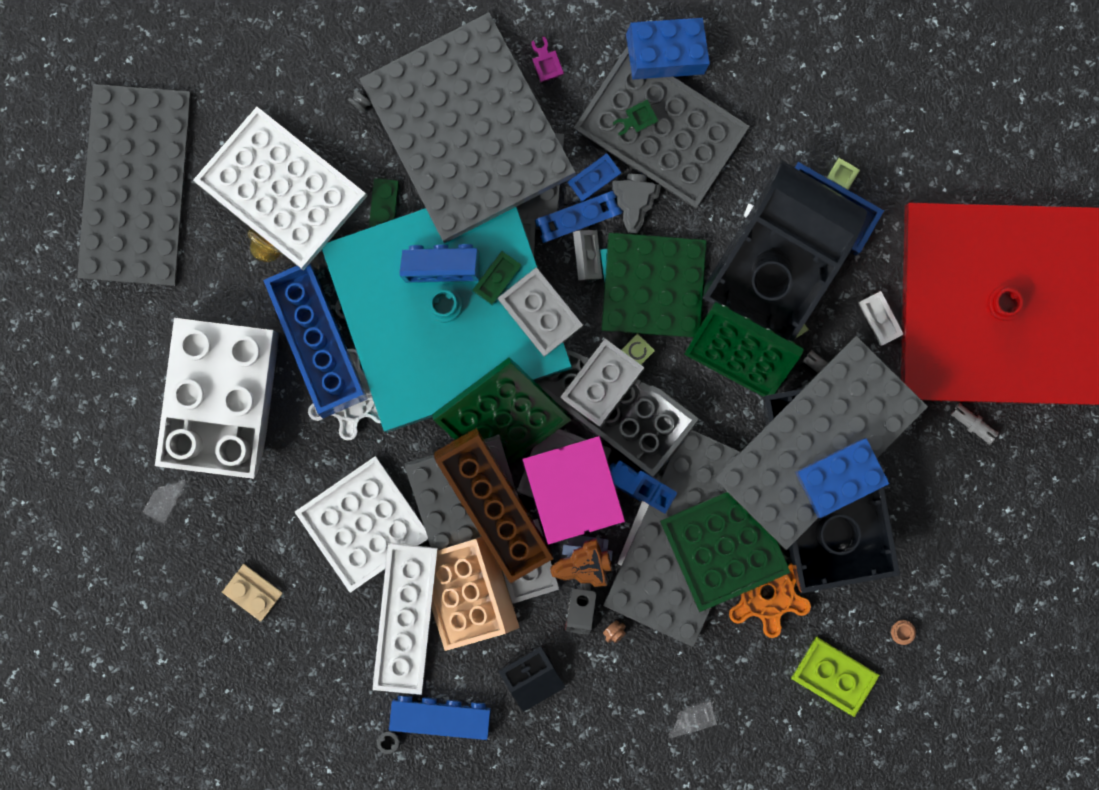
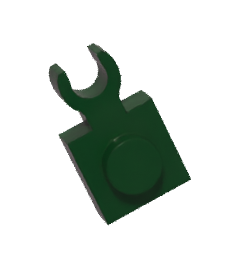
M645 100L625 110L628 118L615 120L613 126L619 123L623 124L625 129L618 133V136H623L632 127L638 133L658 123V119L648 100Z

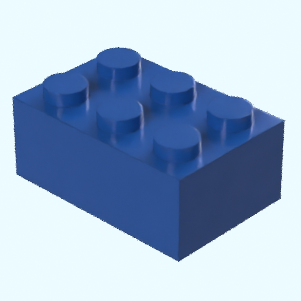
M703 18L630 23L626 38L632 80L704 75L710 62Z
M863 438L795 472L818 518H822L889 484L867 438Z

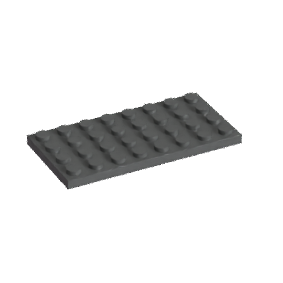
M93 84L78 279L176 286L191 92Z
M855 336L714 479L787 550L818 519L795 472L863 438H867L876 458H878L928 406Z
M694 430L690 432L683 444L670 459L660 480L661 483L678 493L665 514L650 505L648 506L603 606L689 646H694L711 608L702 612L698 611L660 521L727 492L714 478L740 453L739 451Z

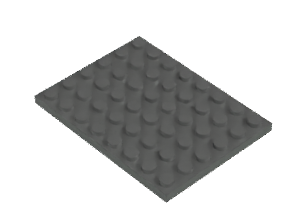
M489 12L359 79L444 244L577 176Z

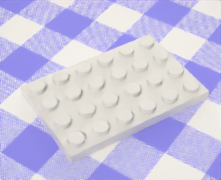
M258 107L252 111L193 180L303 271L367 197L364 191Z

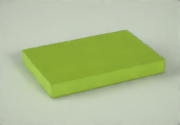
M815 637L791 679L855 717L880 675L820 638Z

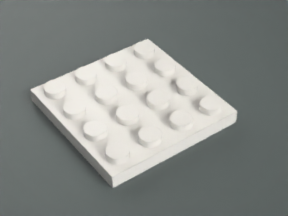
M376 456L295 511V514L350 593L385 569L388 543L418 546L428 539L424 525Z

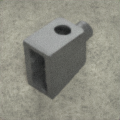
M578 581L577 589L571 590L565 632L590 634L596 592L591 591V583L581 584ZM578 600H585L586 606H579Z

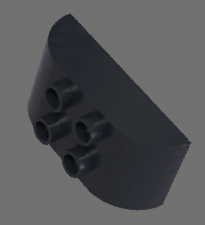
M802 389L764 396L765 426ZM884 487L822 518H818L788 548L800 593L900 575Z

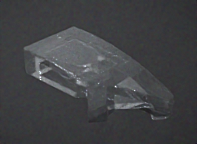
M181 480L178 483L158 487V490L153 492L145 506L143 514L165 525L186 485V481Z
M705 701L687 707L684 711H679L674 728L670 730L668 735L669 738L717 725L711 701Z

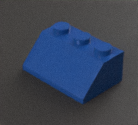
M460 244L458 249H448V245H434L433 249H424L422 245H411L409 250H402L400 277L405 283L479 281V251L477 248H473L471 244Z

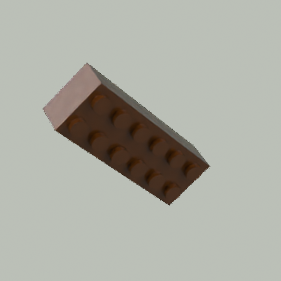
M477 428L434 452L436 463L510 584L553 559L551 549Z

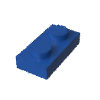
M606 153L569 180L568 184L580 201L583 202L618 177L621 171Z

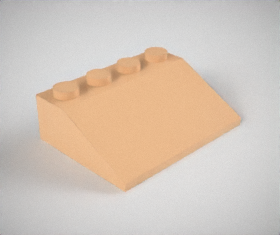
M482 537L437 551L431 608L445 651L503 635L520 628L501 567Z

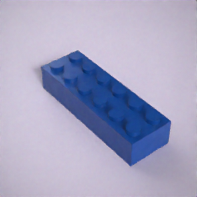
M311 263L304 271L300 267L295 266L263 280L318 415L325 418L367 400L368 398Z

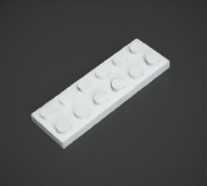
M388 543L373 690L422 695L437 548Z

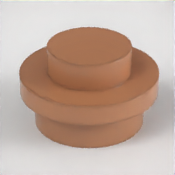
M897 621L891 628L892 639L900 645H907L915 638V627L909 621Z
M615 621L609 625L603 632L606 637L605 640L608 643L612 641L617 643L626 634L624 632L625 624Z

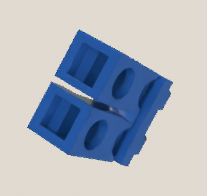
M618 461L617 465L612 463L609 467L615 487L640 502L642 500L664 514L678 493L641 470L638 472L621 461Z

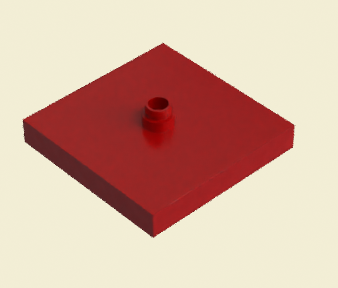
M908 203L905 205L901 381L922 401L1099 405V208Z

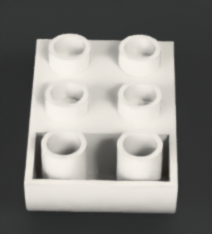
M174 318L155 466L253 479L256 477L267 433L279 333L267 329Z

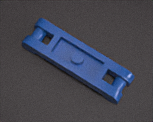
M614 191L535 219V224L537 227L539 226L542 236H540L542 243L622 214L621 208L617 206L615 200L617 196L614 194ZM606 201L609 211L603 213L600 203ZM552 221L554 222L556 230L553 232H551V229L548 224Z

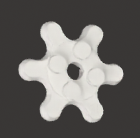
M348 349V352L368 399L330 415L335 416L339 420V435L344 440H352L356 437L357 423L364 417H370L375 422L381 423L355 349ZM314 403L310 405L308 409L310 418L316 421L322 420L323 418L318 415Z

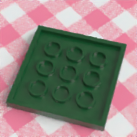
M608 233L601 331L693 338L700 328L706 240Z
M715 302L684 355L764 397L775 394L801 357L804 349L797 346L793 341L776 335L772 330L754 323L750 318L743 317L733 312L729 307Z
M510 357L432 414L433 420L454 440L475 428L479 430L483 439L499 435L508 466L571 421L570 415Z
M728 492L660 521L699 612L791 573L778 542Z

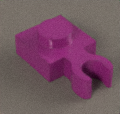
M542 37L544 42L542 48H537L534 40L532 41V48L539 56L532 59L541 83L564 75L556 51L548 53V42L545 37Z

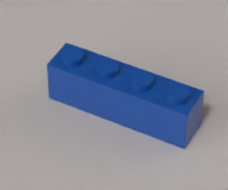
M398 695V699L392 700L389 731L481 740L488 739L491 708H486L485 703L471 702V706H462L461 701L447 700L446 704L437 703V699L422 698L421 702L412 701V696Z

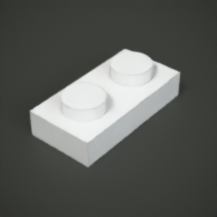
M881 291L859 302L880 346L903 335Z

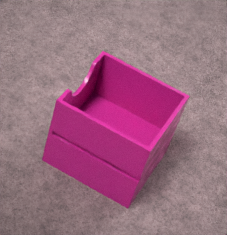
M599 436L523 459L548 544L585 534L584 531L586 530L592 532L625 522Z

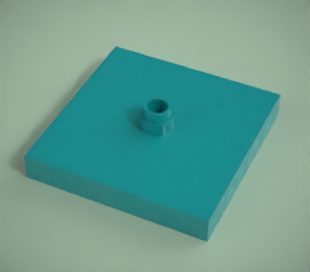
M517 207L445 244L425 208L328 242L322 248L384 432L388 433L433 417V413L508 357L534 381L572 369L564 342L544 357L499 300L492 306L472 291L479 281L405 283L400 277L402 250H409L411 245H422L424 249H433L434 245H448V249H458L460 244H471L473 248H477L479 251V280L501 251L522 265L521 269L503 293H505L537 267Z

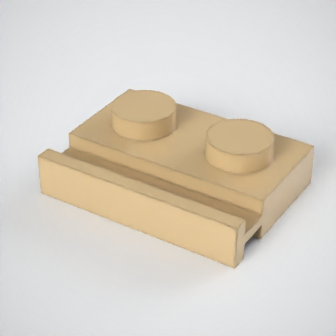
M246 564L241 566L222 591L223 594L260 622L283 594V592Z

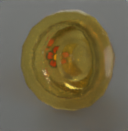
M252 228L247 231V235L251 239L250 252L256 259L263 262H272L277 260L280 255H283Z

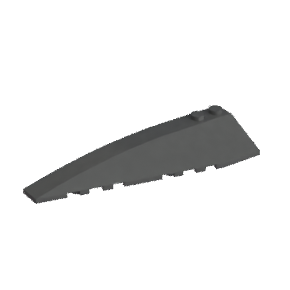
M566 349L572 369L535 382L572 418L594 435L599 436L603 442L642 472L657 479L699 419L659 388L645 384L637 379L601 428L560 398L589 360L587 357Z

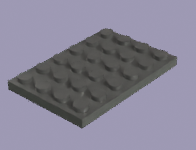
M626 47L580 117L574 130L696 209L748 130L749 125L674 77L632 80L628 47ZM648 100L658 119V123L638 133L632 127L625 135L618 136V133L623 131L625 127L621 123L613 126V122L617 119L628 118L625 110Z

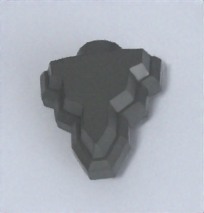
M627 174V180L612 181L614 194L617 196L618 207L624 211L623 222L627 232L637 234L644 223L645 213L652 209L654 199L659 198L661 185L647 182L646 175Z

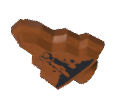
M595 538L585 541L583 547L575 549L571 557L560 559L550 567L552 577L563 580L576 579L581 584L591 583L594 587L607 586L606 572L612 571L608 550L601 552V548Z

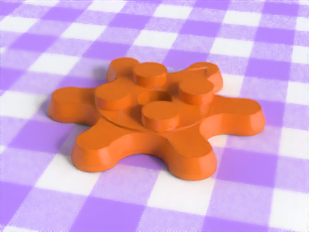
M790 563L788 566L791 573L741 594L740 602L730 609V619L738 624L751 616L759 617L763 622L764 634L769 638H775L781 633L780 618L784 613L794 612L800 616L808 614L811 609L810 602L806 598L798 596L794 590L796 579L792 564ZM765 585H770L774 589V595L770 599H764L760 594L761 588Z

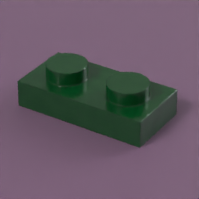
M374 178L369 220L370 228L395 219L399 181Z
M501 251L472 291L493 306L522 265Z

